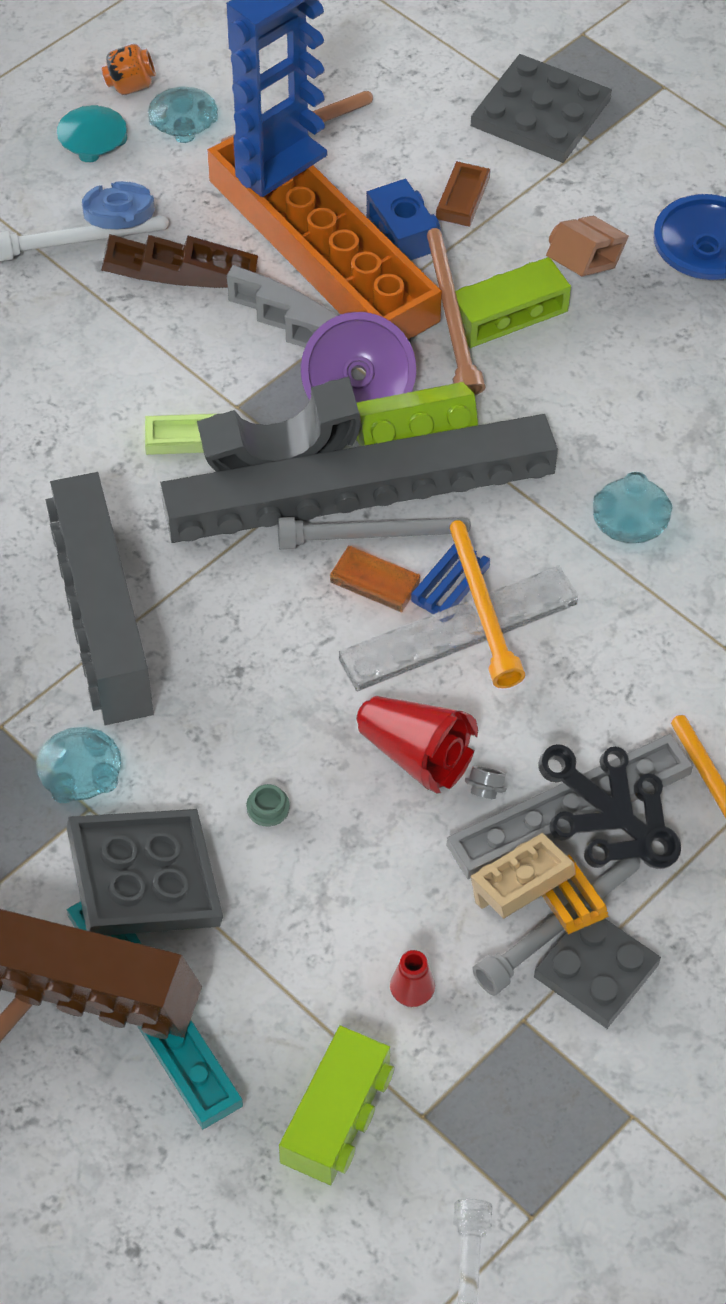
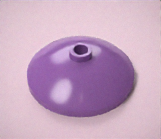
M350 312L333 317L313 333L302 355L301 379L308 399H311V387L348 376L356 403L412 392L416 379V360L410 342L395 324L376 314ZM362 368L366 372V376L362 380H355L351 376L352 370Z

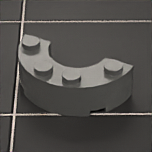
M348 376L311 387V399L306 408L295 417L280 423L268 425L250 423L242 419L233 410L199 420L197 425L205 459L213 470L219 472L342 450L347 444L353 446L360 429V415Z

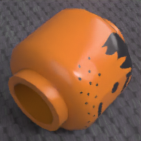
M130 44L110 51L106 57L107 66L102 67L103 77L107 86H114L121 95H127L148 88L151 84V77L156 75L149 51L147 49L142 50L137 44Z

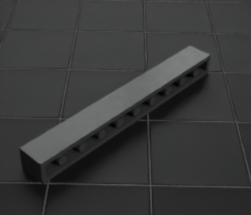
M539 414L160 482L162 503L171 543L189 542L203 537L234 534L238 531L258 527H272L278 524V518L294 517L295 521L311 520L319 516L350 513L363 508L388 506L396 502L413 499H427L435 495L465 492L473 488L503 485L508 482L528 478H542L546 475L555 474L558 448L546 415Z

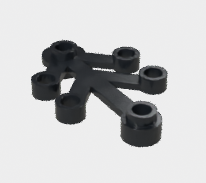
M556 744L544 751L538 761L541 775L550 782L558 783L562 781L600 811V813L578 815L567 811L558 813L549 825L550 832L556 839L568 840L575 833L622 829L635 839L611 844L604 839L593 840L586 846L584 858L587 864L594 868H601L613 860L641 858L649 867L665 869L678 860L681 853V842L677 834L665 826L660 798L663 784L658 776L650 773L644 774L634 784L635 796L644 802L645 824L633 815L626 772L629 758L624 749L613 746L608 748L600 757V767L609 777L611 796L576 769V757L570 748ZM608 755H616L620 759V767L611 766L608 762ZM551 759L557 760L561 764V772H553L548 766V761ZM644 781L650 782L654 786V794L650 795L643 791L642 783ZM559 819L569 822L571 826L570 832L564 833L560 831L557 825ZM653 841H658L663 845V855H658L652 850ZM597 846L603 849L605 852L604 860L595 859L592 854L593 847Z

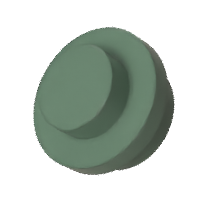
M261 785L247 799V814L254 823L260 826L271 827L278 825L289 814L290 803L288 796L275 785Z

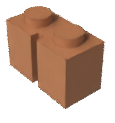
M594 215L582 217L578 220L562 221L554 227L549 236L550 246L546 256L580 276L615 269L629 235Z

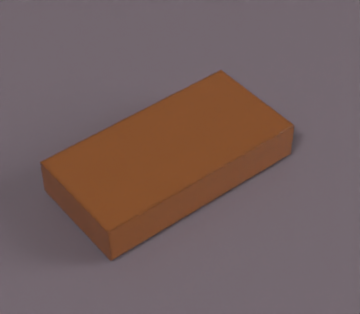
M456 161L436 209L437 219L470 227L490 179V169Z

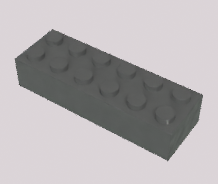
M93 472L50 481L53 497L45 499L54 547H56L58 554L57 559L61 577L65 584L64 588L69 611H71L73 618L72 623L76 641L81 652L80 657L84 676L87 678L92 710H101L104 726L152 716L154 712L148 667L99 473Z

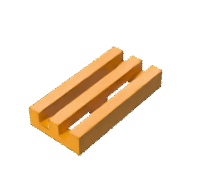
M567 855L575 865L576 875L570 879L593 912L590 913L567 880L558 885V887L579 918L573 920L553 889L543 894L542 897L567 934H571L609 916L605 903L572 857Z

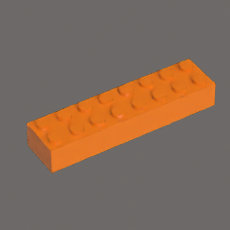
M233 137L207 149L209 181L340 314L367 312L379 315L395 324L408 340L440 322L442 291L314 165L264 197H261L251 188L243 186L235 176Z

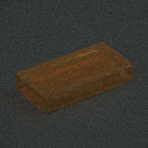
M348 545L330 573V583L403 612L411 599V593L420 584V575Z

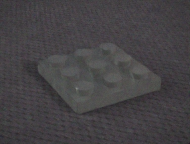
M519 54L471 115L470 126L564 163L610 101L612 89Z
M197 809L68 817L66 828L87 931L108 936L220 927L223 914Z

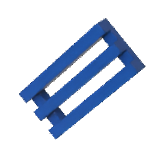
M455 544L451 546L411 593V602L444 621L470 591L465 577L441 606L436 605L464 572L460 560L427 599L425 597L459 559ZM474 550L483 575L490 567V558L484 555L482 558L477 557V551Z

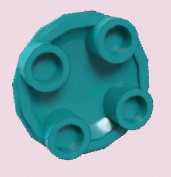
M98 105L82 106L71 110L61 118L57 126V138L64 148L78 154L81 161L94 162L98 160L100 155L126 143V122L118 112L109 107Z

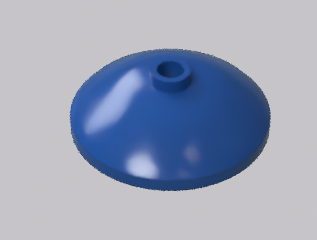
M696 194L680 198L666 206L657 217L653 234L655 247L663 260L677 271L694 278L704 280L726 279V197L713 194Z

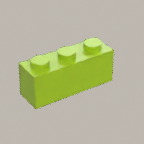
M546 257L535 262H529L522 267L503 274L494 275L487 280L470 286H464L455 291L469 348L568 312L571 285L551 258Z
M464 382L357 402L360 415V429L356 441L360 446L478 425L475 394Z
M339 1025L279 1144L281 1164L330 1186L338 1171L346 1173L356 1149L351 1144L358 1130L365 1133L373 1118L375 1106L371 1105L377 1091L384 1093L392 1079L395 1067L390 1065V1046Z

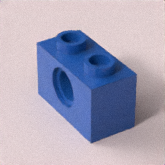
M406 178L366 191V217L410 260L431 254L427 233L432 228H437L441 231L437 217L434 214L430 215L424 206L420 192L418 190L414 191Z

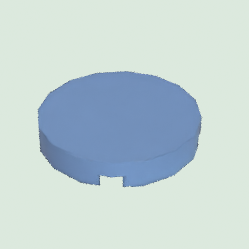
M118 181L111 183L112 188L104 190L102 185H99L88 191L82 199L84 219L91 225L103 229L117 230L143 224L152 217L155 211L153 195H150V190L134 182Z

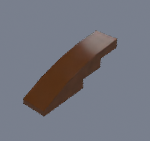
M109 234L101 271L172 285L228 288L227 274L231 267L234 265L256 273L258 255L187 235L183 245L152 235H148L146 243L143 244Z

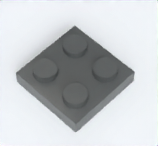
M587 907L590 913L593 912L591 908ZM603 919L571 934L566 932L537 966L534 978L608 1029L659 966L661 957L607 919Z

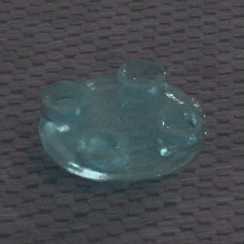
M180 86L167 89L156 95L150 102L148 119L150 125L156 127L159 131L174 136L176 141L180 143H188L194 140L195 134L209 128L212 123L218 120V108L214 98L207 92L195 87Z
M631 472L625 478L607 484L593 498V516L599 529L611 539L627 544L644 543L658 537L668 527L672 516V503L664 490L653 482L648 481L646 475L640 472Z
M89 727L68 728L54 734L42 746L37 757V775L44 788L51 792V796L55 801L69 803L75 800H87L102 793L111 792L117 787L118 774L121 770V753L114 740L104 732Z

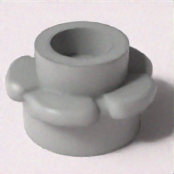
M472 766L470 777L465 778V782L472 786L471 793L480 797L496 799L497 792L504 793L507 789L503 786L506 774L494 769Z

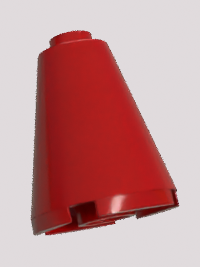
M374 696L360 706L356 717L360 734L426 789L436 794L441 793L439 788L442 786L450 789L459 781L471 762L475 751L468 746L471 735L478 737L477 721L471 714L464 711Z

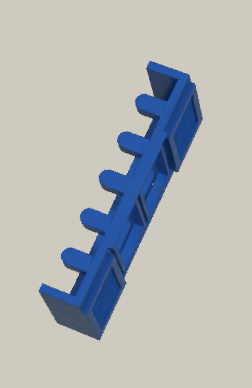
M230 0L226 3L236 134L233 135L235 176L243 186L251 188L261 197H264L328 156L327 149L308 135V131L315 135L325 128L323 120L308 108V104L316 107L325 100L322 91L307 80V75L315 79L324 73L322 63L307 52V46L315 49L324 43L322 34L306 22V16L310 19H315L324 13L323 6L318 0ZM287 34L288 57L260 74L259 50ZM288 75L289 97L262 114L261 91Z

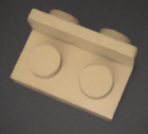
M541 833L528 842L518 845L513 851L493 863L485 865L478 872L471 875L475 903L481 909L490 905L504 919L573 877L576 873L574 862L546 835Z

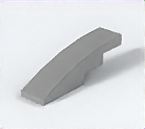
M234 265L227 274L228 300L256 309L258 322L285 329L287 343L305 348L313 333L326 321L337 316L301 292L266 276Z

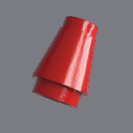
M410 950L402 955L390 981V990L393 997L407 1007H418L425 1004L431 999L435 991V982L427 958L422 952L417 950Z

